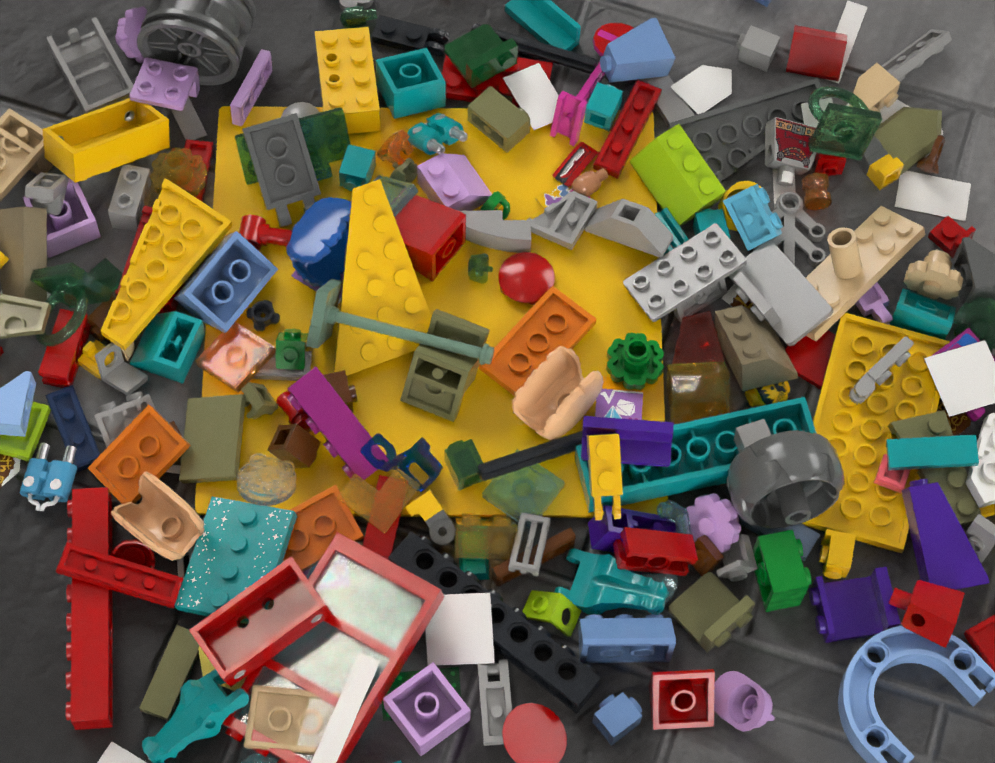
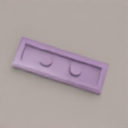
M261 49L230 104L232 124L238 126L244 124L273 70L270 51Z

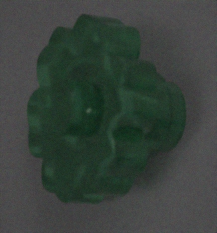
M977 297L972 304L964 303L954 316V322L958 325L954 330L955 337L970 328L980 341H986L990 352L995 349V301L992 298L984 299Z

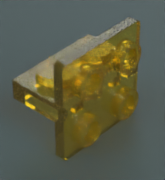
M462 513V518H455V558H511L518 526L514 520L509 518V515L491 514V519H483L477 513Z

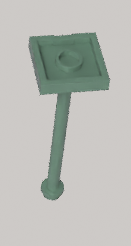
M330 279L316 292L306 343L308 347L319 348L332 336L334 325L337 322L478 358L480 365L491 364L494 347H490L487 343H484L483 347H478L339 311L338 302L343 281Z

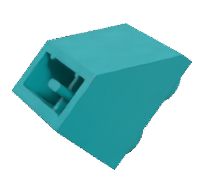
M177 311L156 314L148 324L130 361V365L183 384L205 338L203 321Z

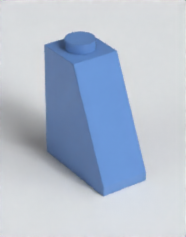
M651 18L608 43L603 56L600 58V67L605 72L609 83L668 76L675 56L657 18Z

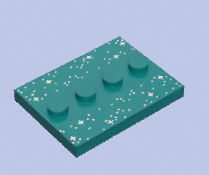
M212 496L204 518V532L196 541L175 603L176 609L209 616L283 562L297 514L291 510ZM268 601V602L265 604V609H266V610L268 609V605H269V602H270V601ZM243 619L240 623L248 624L249 620Z

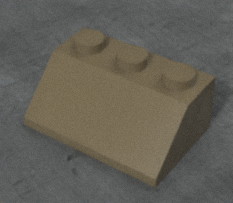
M743 305L715 311V338L742 391L798 378V373L776 332L765 319L760 322L754 313Z

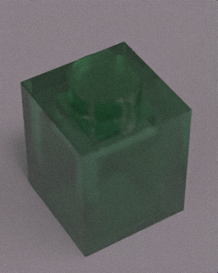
M472 439L465 442L459 440L450 444L444 450L445 463L458 491L482 482L477 474V466L483 462Z

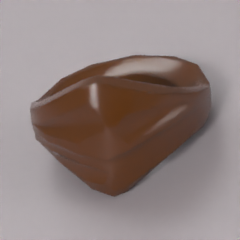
M938 135L931 153L917 162L916 166L921 171L939 174L938 161L945 143L943 135Z

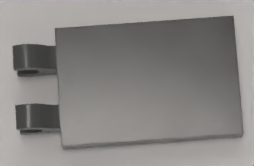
M297 113L242 129L266 210L275 208L280 227L292 224L287 204L302 200L303 209L306 212L315 203L314 196L321 194Z

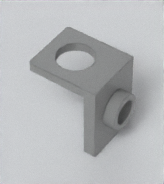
M112 342L95 355L101 380L127 396L131 395L148 381L147 374L124 362L121 348ZM114 351L113 361L105 366L106 356Z

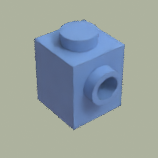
M624 692L617 697L612 694L600 703L599 707L601 709L594 713L592 722L612 746L640 724L642 709L633 697L628 699Z

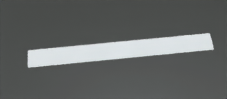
M361 653L358 654L311 763L337 762L380 661Z

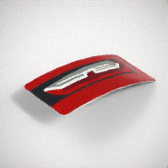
M580 142L557 168L553 178L567 187H571L575 178L581 174L599 152L584 142Z

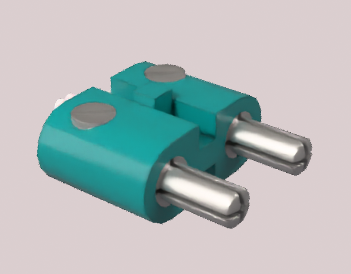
M441 113L427 118L428 123L420 122L409 129L406 136L409 144L429 155L435 153L441 155L444 153L445 147L443 143L449 146L458 140L465 142L468 139V134L463 131V126Z

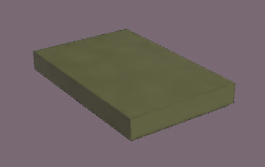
M242 394L188 398L184 439L191 446L184 452L181 458L179 480L183 484L238 480L246 401Z

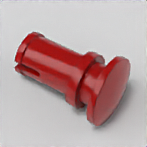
M288 391L280 394L276 399V404L288 416V422L290 424H298L304 430L310 432L311 429L305 422L309 418L302 408L296 411L286 398L290 395Z

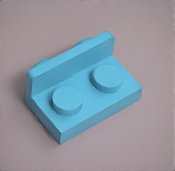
M758 184L723 200L748 251L782 234L780 230L783 227L782 222L776 212L772 214L768 206L770 198L763 187L759 188Z

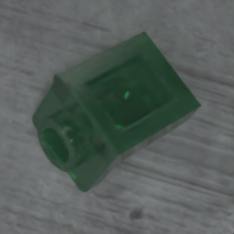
M104 258L88 273L83 268L78 272L81 280L79 286L88 296L94 295L99 301H102L119 286L123 273L107 258Z

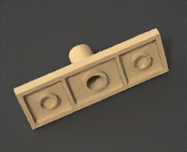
M880 206L855 231L845 227L833 230L827 239L830 255L806 277L832 307L833 313L806 336L817 341L925 236L924 227Z

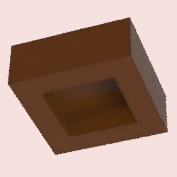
M707 535L697 538L694 542L698 560L692 566L701 576L712 572L724 558L723 554Z

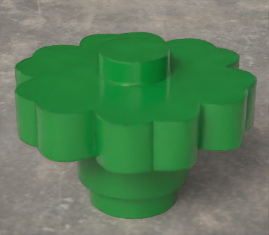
M628 333L625 336V340L615 339L608 348L607 359L609 361L607 362L606 370L614 382L623 381L626 389L642 390L646 383L655 384L658 377L662 375L664 352L657 341H647L645 334Z

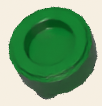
M496 191L486 200L480 210H498L502 205L504 207L502 218L505 220L510 213V204L503 194Z

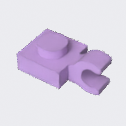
M876 282L855 305L864 317L872 314L874 321L890 325L889 322L893 320L891 314L885 308L889 305L890 300L878 282Z

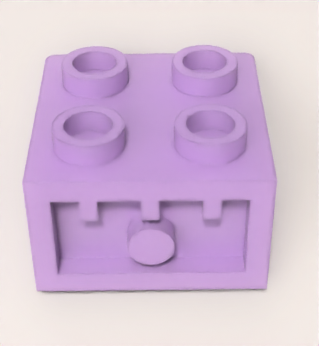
M145 57L129 95L130 100L182 111L188 96L197 98L200 91L198 68Z

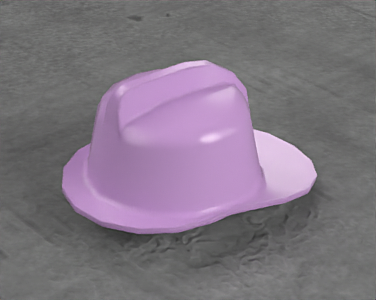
M737 671L726 672L717 679L714 691V711L722 719L742 732L759 728L766 724L767 721H774L775 717L771 714L772 699L756 682Z

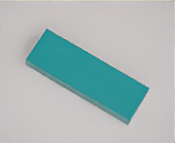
M976 435L886 440L888 471L978 466L979 464Z

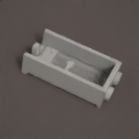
M96 17L91 19L94 28L93 32L80 37L77 28H72L67 33L69 42L60 46L55 44L52 36L46 38L50 52L84 114L130 98L129 95L133 88V83Z

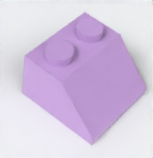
M442 153L417 166L418 184L429 200L458 211H472L483 205L492 195L465 155Z

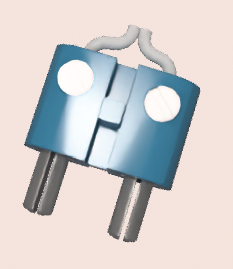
M40 443L36 458L29 459L19 493L27 497L31 504L36 505L37 511H44L45 507L53 506L57 502L68 501L77 471V466L73 464L77 450L76 447L70 445L66 447L63 461L52 460V462H48L46 459L50 445ZM45 498H49L51 500V502H45L41 506L40 503L36 501L45 500Z

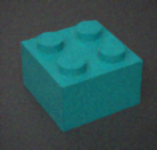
M427 48L376 60V85L394 119L446 106V81Z

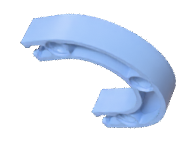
M903 626L887 629L873 636L857 651L843 675L838 695V709L843 730L853 748L866 763H888L881 755L884 751H887L899 763H910L914 759L913 754L886 727L876 710L874 689L877 678L887 669L899 664H922L942 674L974 707L986 692L983 689L980 691L969 676L974 675L986 686L985 690L989 693L995 688V672L971 647L954 635H951L947 647L944 648ZM867 653H876L880 657L881 662H872L868 658ZM954 660L964 662L967 670L957 668ZM866 737H876L880 742V747H872L867 742Z

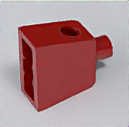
M918 580L912 593L894 587L888 604L905 610L901 622L904 628L946 648L956 626L965 593Z

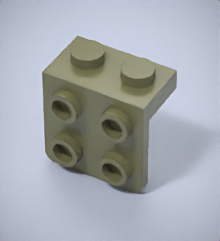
M708 572L669 605L668 611L708 653L714 646L721 647L731 637L730 632L737 626L742 628L753 618L751 613L755 603L748 595L739 601L713 573Z

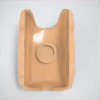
M559 346L556 350L549 353L547 361L542 362L538 369L533 370L524 386L516 391L515 397L512 400L513 412L543 438L551 441L561 438L578 423L593 405L602 390L603 376L597 370L584 378L579 357L571 348L567 349L566 347Z
M144 472L140 476L138 489L142 496V501L139 504L132 502L120 504L114 507L111 515L128 532L156 553L171 561L179 560L185 556L186 552L194 546L199 536L203 534L204 521L170 487L153 474Z

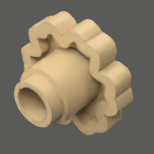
M933 250L924 258V261L918 260L915 263L909 264L904 283L908 289L917 291L920 295L931 299L941 297L949 300L952 297L958 296L959 290L962 288L963 277L959 271L951 270L952 262L950 261L951 257L949 254L940 250Z

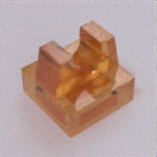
M401 129L391 134L375 154L382 161L387 160L392 164L396 162L398 165H402L405 160L401 158L400 151H403L408 156L415 149L408 141L410 136Z

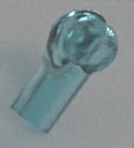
M672 500L659 503L657 513L661 518L666 517L674 522L677 533L692 534L689 513L686 508Z

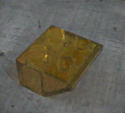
M724 362L667 365V395L670 422L680 424L729 413L730 373Z

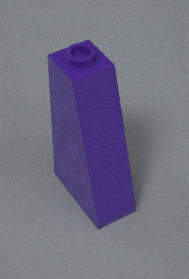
M927 479L909 482L910 487L901 491L920 580L954 590L990 583L988 575L939 483L928 484Z

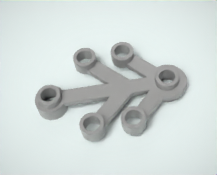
M792 191L785 192L777 198L776 209L772 211V214L775 212L778 214L780 220L783 218V227L780 229L782 234L771 240L777 247L783 243V253L794 266L796 244L808 255V263L811 266L817 267L825 260V252L812 244L795 227V219L808 230L807 235L812 242L823 240L825 227L820 223H816L802 210L803 201L797 193ZM790 204L793 208H788L785 205ZM813 230H817V231H819L821 234H820V235H815V234H813L812 231H813ZM812 255H819L821 259L816 260Z

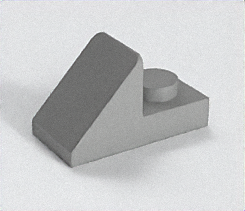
M41 172L25 186V197L33 198L32 207L47 209V214L59 215L62 210L69 177Z

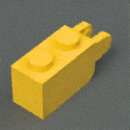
M619 434L587 435L590 496L593 497L595 520H602L603 506L601 496H612V515L614 519H621L620 495H623Z

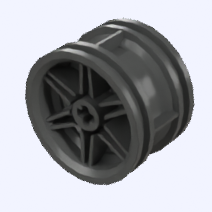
M151 0L137 37L138 49L144 58L147 57L198 68L199 85L224 84L231 81L237 74L243 50L256 15L255 5L252 0Z

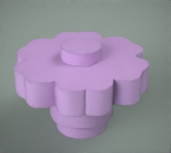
M145 7L126 10L125 17L118 20L115 36L117 45L125 52V55L128 58H135L138 63H143L145 59L137 46V37L147 13Z
M713 493L697 497L695 504L687 507L684 522L690 528L688 534L693 535L694 542L697 538L707 535L721 553L729 551L731 544L738 542L741 525L739 524V515L730 500H720L719 496Z

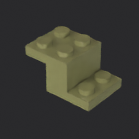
M436 309L432 314L427 334L483 347L487 341L490 329ZM420 344L414 351L400 401L454 422L458 416L464 393L475 380L479 359Z

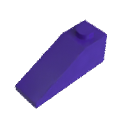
M607 505L603 507L602 520H595L594 516L588 522L591 549L614 552L613 543L616 539H620L623 542L620 534L624 527L684 534L682 519L621 508V519H614L612 506Z

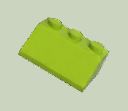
M680 124L675 125L656 137L630 160V164L662 210L668 208L679 226L693 219L695 213H699L718 203L726 192Z

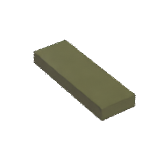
M176 626L139 707L140 711L166 721L170 720L181 695L180 689L187 682L199 655V645L189 629Z

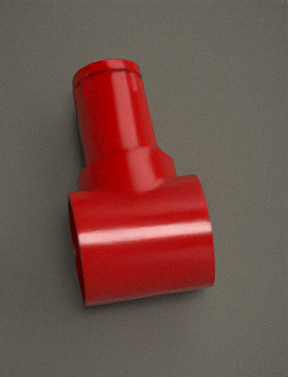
M248 214L241 218L239 234L259 251L262 246H267V244L287 247L291 239L292 230L270 227V224H266L264 218Z

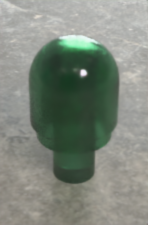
M364 6L348 7L340 14V21L346 28L363 27V25H367L366 21L378 19L376 8L364 10Z

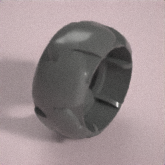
M799 430L776 433L747 446L731 462L727 477V488L736 512L748 524L765 528L789 527L815 518L836 503L839 492L844 487V471L836 449L824 436L818 433Z

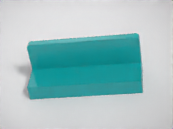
M510 0L505 4L504 11L541 43L568 51L573 50L579 45L581 26L551 0Z

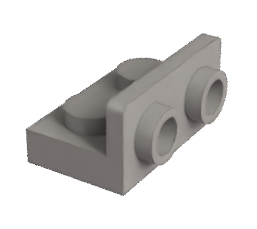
M141 390L125 396L127 402L116 406L115 402L112 401L98 406L99 412L94 414L106 447L123 432L148 404L154 407L150 394L143 396Z

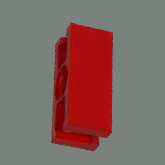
M60 308L38 371L39 375L43 377V384L60 388L73 385L79 367L77 360L83 354L82 349L86 346L90 335L89 330L91 327L87 323L88 314Z
M624 527L620 534L623 542L620 539H616L613 543L618 569L686 576L689 572L688 564L694 565L698 560L692 534Z

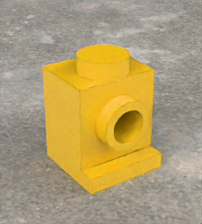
M826 529L821 540L822 547L819 562L824 563L822 573H824L825 577L831 579L847 577L851 569L856 535Z

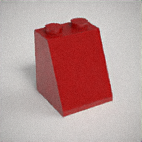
M411 194L406 201L402 200L396 206L394 217L412 266L416 272L433 282L466 243V215L458 210L415 194Z

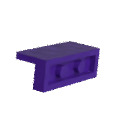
M584 416L581 460L588 461L587 435L619 434L621 464L669 467L671 463L674 422Z

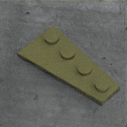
M945 410L890 422L888 425L893 435L896 434L898 439L953 436ZM965 467L918 469L917 474L921 479H927L928 484L939 483L961 526L972 524L977 515L981 514L976 501L965 483L967 479Z

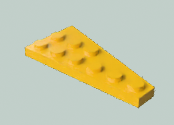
M166 178L162 183L160 195L152 207L153 211L150 219L145 224L133 252L129 269L120 283L121 288L116 300H113L101 329L102 336L124 351L233 227L231 220Z

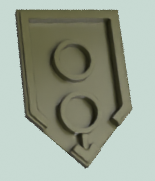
M903 107L866 134L864 139L870 135L875 136L893 159L897 157L904 164L900 174L902 175L931 153L938 135H941L942 110Z

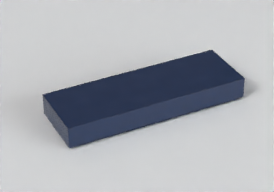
M71 385L45 396L65 448L70 445L77 449L73 464L77 466V473L87 469L98 458L100 452L75 389Z

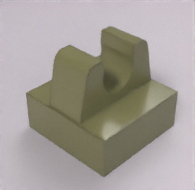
M249 382L241 389L244 393L243 396L246 398L245 407L249 404L252 405L251 411L246 414L247 418L257 419L264 414L271 415L279 408L264 385Z

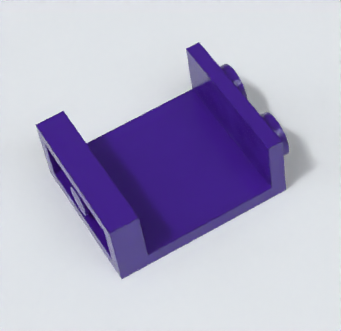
M887 567L875 568L871 576L827 583L823 582L822 576L815 578L812 588H809V598L811 605H816L818 616L815 618L818 634H823L824 643L875 636L882 631L898 627L901 624L897 607L888 604L893 591Z

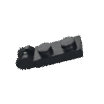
M379 15L372 34L373 43L409 52L427 48L430 54L436 57L444 55V47L435 42L447 43L450 38V34L446 30L444 31L439 28L430 29V27Z

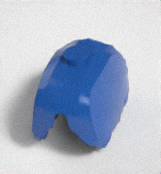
M332 197L320 199L305 212L293 227L291 239L286 248L287 254L297 274L302 277L303 281L310 283L313 287H322L330 279L341 280L340 274H344L351 202L348 200Z

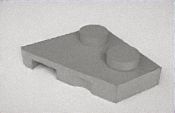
M571 191L563 196L559 202L552 203L544 208V213L533 220L531 218L527 219L531 220V232L572 250L596 211L598 201Z

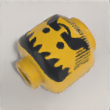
M788 381L750 389L745 392V396L752 407L783 402L788 399L790 386Z

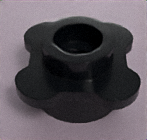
M269 300L259 301L246 311V315L252 319L256 331H264L265 327L270 324H277L280 321V315L274 312L272 302Z

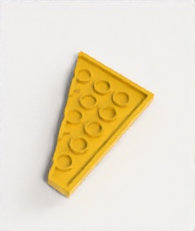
M379 179L352 189L340 311L427 333L432 316L381 180ZM338 323L334 372L345 370L346 376L415 351L420 344Z

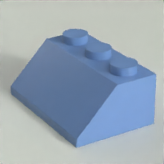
M235 231L225 236L174 299L195 318L226 333L276 273L278 268L241 234Z
M628 614L617 615L615 618L588 615L585 619H580L579 661L582 663L671 661L676 645L671 618H663V615L650 614L645 618H633L632 615Z

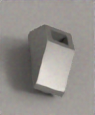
M620 199L597 208L585 227L586 232L660 258L663 257L673 240V234L648 207L625 199Z

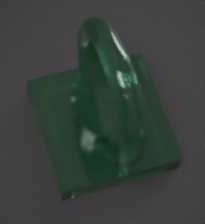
M824 86L815 89L809 96L808 106L810 112L819 123L808 143L809 151L861 160L882 121L881 112L869 110L867 105L858 96L843 88ZM824 97H834L849 103L853 107L828 103L825 111H823L819 101Z
M73 262L33 270L30 280L51 294L45 301L52 306L50 314L60 302L70 308L76 307L65 327L52 335H48L45 329L44 334L35 335L37 341L49 347L65 342L77 331L83 322L88 305L109 301L112 290Z

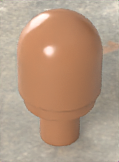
M604 168L595 173L593 171H586L575 178L572 183V190L586 197L598 191L601 187V182L608 178L607 171Z

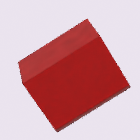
M795 25L786 72L839 81L847 45V34Z
M714 669L652 672L649 681V696L653 730L714 727Z

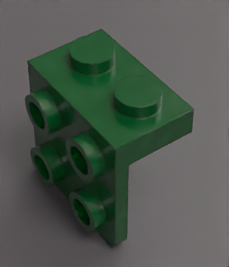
M483 24L446 44L444 52L470 87L473 88L517 64L518 45L512 38L502 42L489 24Z

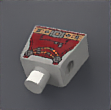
M774 117L766 123L765 165L779 170L777 184L793 186L795 174L802 175L810 170L824 129Z

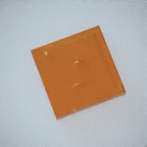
M234 322L226 333L222 332L195 362L199 368L239 393L276 354V349L270 343Z

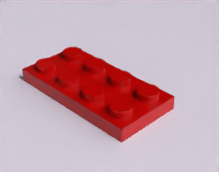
M445 55L442 76L446 81V98L473 102L491 86L500 94L511 96L512 104L519 108V104L503 78L539 63L548 79L551 80L553 63L517 57V64L471 88L448 56Z

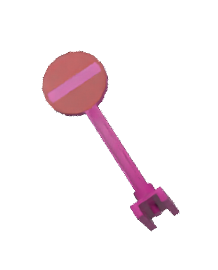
M623 23L602 25L596 30L593 37L595 51L599 56H603L608 43L634 29V27ZM600 62L577 96L562 91L558 96L550 136L555 138L557 133L569 137V144L575 146L579 140L587 101L591 97L597 82L600 83L605 76V72L601 70Z

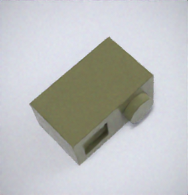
M491 86L468 105L467 120L506 153L530 133V117L528 113L520 107L517 108Z

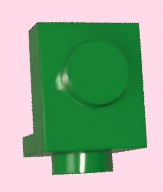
M285 329L284 332L279 333L276 339L277 369L303 370L305 368L308 333H301L299 329Z

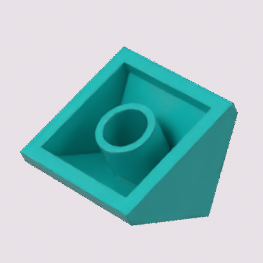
M903 288L890 325L945 340L953 324L956 307Z

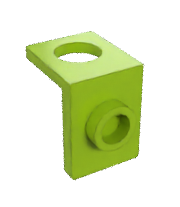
M532 590L522 612L527 616L526 620L550 622L564 635L571 637L581 610L562 593ZM568 608L570 620L567 625H564L562 613Z

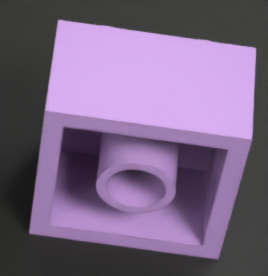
M70 178L61 213L59 215L47 214L48 258L101 237L97 222L78 182L75 183ZM22 197L25 206L32 207L33 198Z
M434 662L383 698L384 709L420 756L470 721L471 710Z

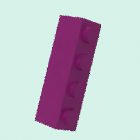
M314 367L288 387L287 390L290 393L286 397L296 411L302 408L309 418L305 422L315 435L321 432L327 441L323 445L332 457L335 458L339 455L345 465L341 468L351 481L357 478L361 483L389 461L388 457L317 367Z

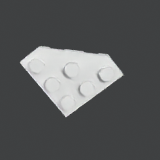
M995 413L989 414L983 420L977 441L979 464L978 466H970L965 482L979 508L995 504Z

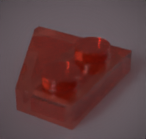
M707 311L683 317L672 366L670 367L671 379L725 366L711 312Z

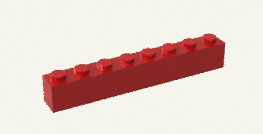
M108 487L72 489V500L67 501L68 517L72 518V528H67L68 543L107 555L112 554V495ZM72 578V584H67L66 588L67 601L71 603V613L66 615L67 631H71V642L66 643L67 661H71V672H66L67 691L71 690V702H66L67 721L71 720L75 730L112 728L113 590Z

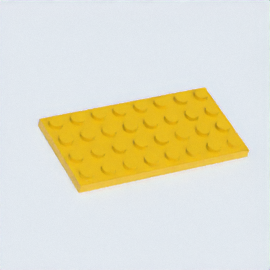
M845 313L840 318L813 424L816 433L828 439L836 449L844 471V487L839 492L838 500L833 506L815 518L803 522V525L821 531L829 529L856 535V541L898 553L903 552L909 524L902 493L873 482L883 455H887L886 440L898 439L896 434L893 435L888 428L890 422L937 412L940 394L924 358L932 356L950 341ZM904 337H908L914 342L908 351L911 356L900 367L896 364L889 369L892 373L891 376L880 386L875 383V390L861 404L851 402V399H849L851 389L881 358ZM918 469L910 470L904 489L910 487L909 482L921 479L917 474Z

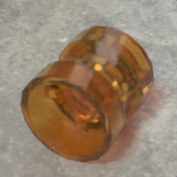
M813 173L802 179V189L806 192L804 196L805 208L813 211L822 210L832 204L831 193L828 192L830 186L828 175Z

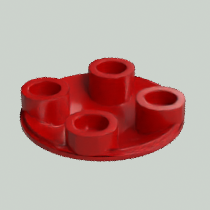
M531 252L514 254L507 258L500 267L498 274L500 291L512 300L535 305L554 286V270L551 264L538 254Z

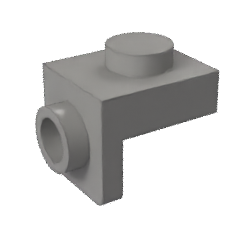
M740 534L738 542L731 544L730 550L722 553L724 556L722 559L724 567L717 570L718 577L728 578L730 581L735 582L747 578V573L758 569L749 535Z

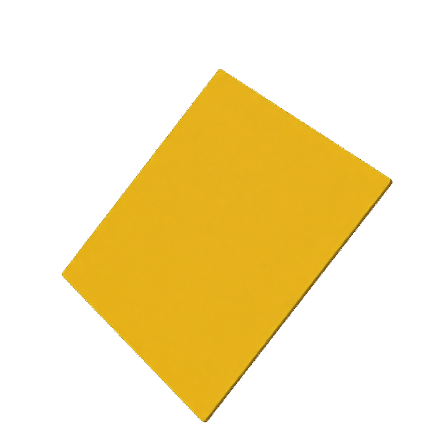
M223 106L219 109L213 209L232 221L233 227L225 236L235 231L239 233L241 218L244 215L260 216L266 220V224H270V227L293 230L294 225L305 214L302 200L287 204L292 224L280 227L275 208L266 210L242 132L243 128L281 118L287 107L253 106L242 126L232 124L230 106ZM316 107L323 116L324 121L323 107ZM380 108L381 131L326 136L325 132L324 139L319 148L309 152L321 192L320 195L314 196V201L317 202L320 199L332 197L351 202L352 191L340 186L339 170L348 144L375 151L376 166L370 182L381 180L393 215L399 202L402 200L406 201L411 194L429 200L418 184L417 176L412 183L402 186L390 180V175L395 170L392 167L394 162L402 165L407 158H411L418 166L439 155L438 153L429 155L408 143L406 136L409 129L420 122L428 123L427 118L441 113L463 126V131L468 134V139L465 142L458 140L449 146L443 143L445 147L444 154L465 155L490 192L493 194L499 191L506 197L510 204V213L505 220H527L529 218L533 220L544 213L543 206L535 198L560 182L553 178V174L565 158L580 142H584L600 152L610 131L584 123L583 119L579 140L575 146L569 144L570 138L560 133H557L555 138L550 136L552 123L533 130L530 125V133L506 153L467 120L468 108H437L396 119L393 118L389 108ZM621 110L618 111L617 116H616V118H615V120H614V122H613V124H612V127H613V125H614V123H615V121H616V119H617L619 113L621 112ZM653 112L619 178L616 179L608 175V178L601 182V187L598 191L589 196L591 199L598 201L597 208L620 199H625L648 207L654 214L657 213V201L630 164V160L655 139ZM597 156L586 166L581 174L586 171L597 172V170L593 169V163ZM483 205L475 208L472 211H481L480 209ZM501 205L498 210L503 212L504 207ZM585 229L572 250L531 232L530 252L544 257L551 264L555 274L554 287L597 319L593 328L572 349L579 357L584 378L597 370L602 376L611 377L606 370L607 362L609 361L607 359V350L615 339L625 340V336L628 333H643L646 335L647 341H657L662 349L661 318L652 322L623 284L625 279L659 259V257L586 232ZM466 240V243L433 282L415 271L431 316L438 309L490 329L486 343L490 347H495L534 306L529 303L512 300L500 291L498 281L500 267L507 258L517 253L491 249ZM267 244V246H262L259 250L278 270L226 333L206 323L201 397L243 395L244 393L241 389L247 383L252 382L264 385L276 402L277 397L283 392L288 391V387L296 382L289 380L252 379L251 377L254 348L276 350V339L279 333L284 332L285 329H299L301 333H309L316 291L291 276L296 269L293 267L292 261L287 254V247ZM269 300L272 302L274 312L280 315V321L277 324H270L265 327L264 331H256L252 319L247 317L246 311L259 301ZM337 322L334 325L332 336L319 348L307 346L306 351L312 352L311 370L317 367L322 375L334 372L338 336ZM414 351L347 376L348 385L355 386L358 402H353V414L389 459L387 463L361 483L357 478L351 481L341 468L345 463L339 455L333 458L323 445L327 440L321 432L316 435L312 430L308 432L321 441L317 457L310 468H291L267 450L278 426L290 424L288 416L279 407L271 415L264 414L257 419H250L246 416L252 409V405L249 404L245 407L238 480L196 483L195 511L198 515H206L212 496L290 510L336 484L353 516H370L379 475L408 481L401 517H411L405 508V504L429 488L449 517H520L521 512L543 517H594V512H588L575 462V452L482 481L477 474V466L479 464L551 440L537 434L534 429L525 424L513 412L512 400L515 396L482 372L479 367L475 380L464 393L458 416L454 422L400 401ZM663 372L655 384L646 383L643 388L642 420L665 422ZM596 400L584 416L595 417ZM584 416L562 437L583 431ZM668 496L623 505L621 508L667 516ZM418 512L412 517H421V515Z

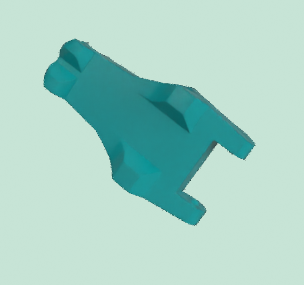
M578 549L569 550L566 559L571 563L579 565L571 590L556 587L554 593H562L584 613L600 615L605 611L623 607L646 610L651 614L659 615L664 610L665 600L669 595L664 582L654 581L650 577H644L629 570L618 569L616 559L610 554L600 555Z
M216 669L199 680H188L180 689V703L172 718L155 737H146L142 741L144 753L151 762L164 763L169 757L176 758L178 752L182 751L191 742L216 736L220 732L224 720L231 713L248 704L249 695L244 689L239 688L228 696L220 686L226 682L222 680Z

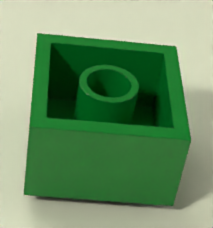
M793 530L758 536L753 548L758 568L754 570L765 612L799 606L811 584L809 568L803 566L801 559L803 547L800 539L795 538Z

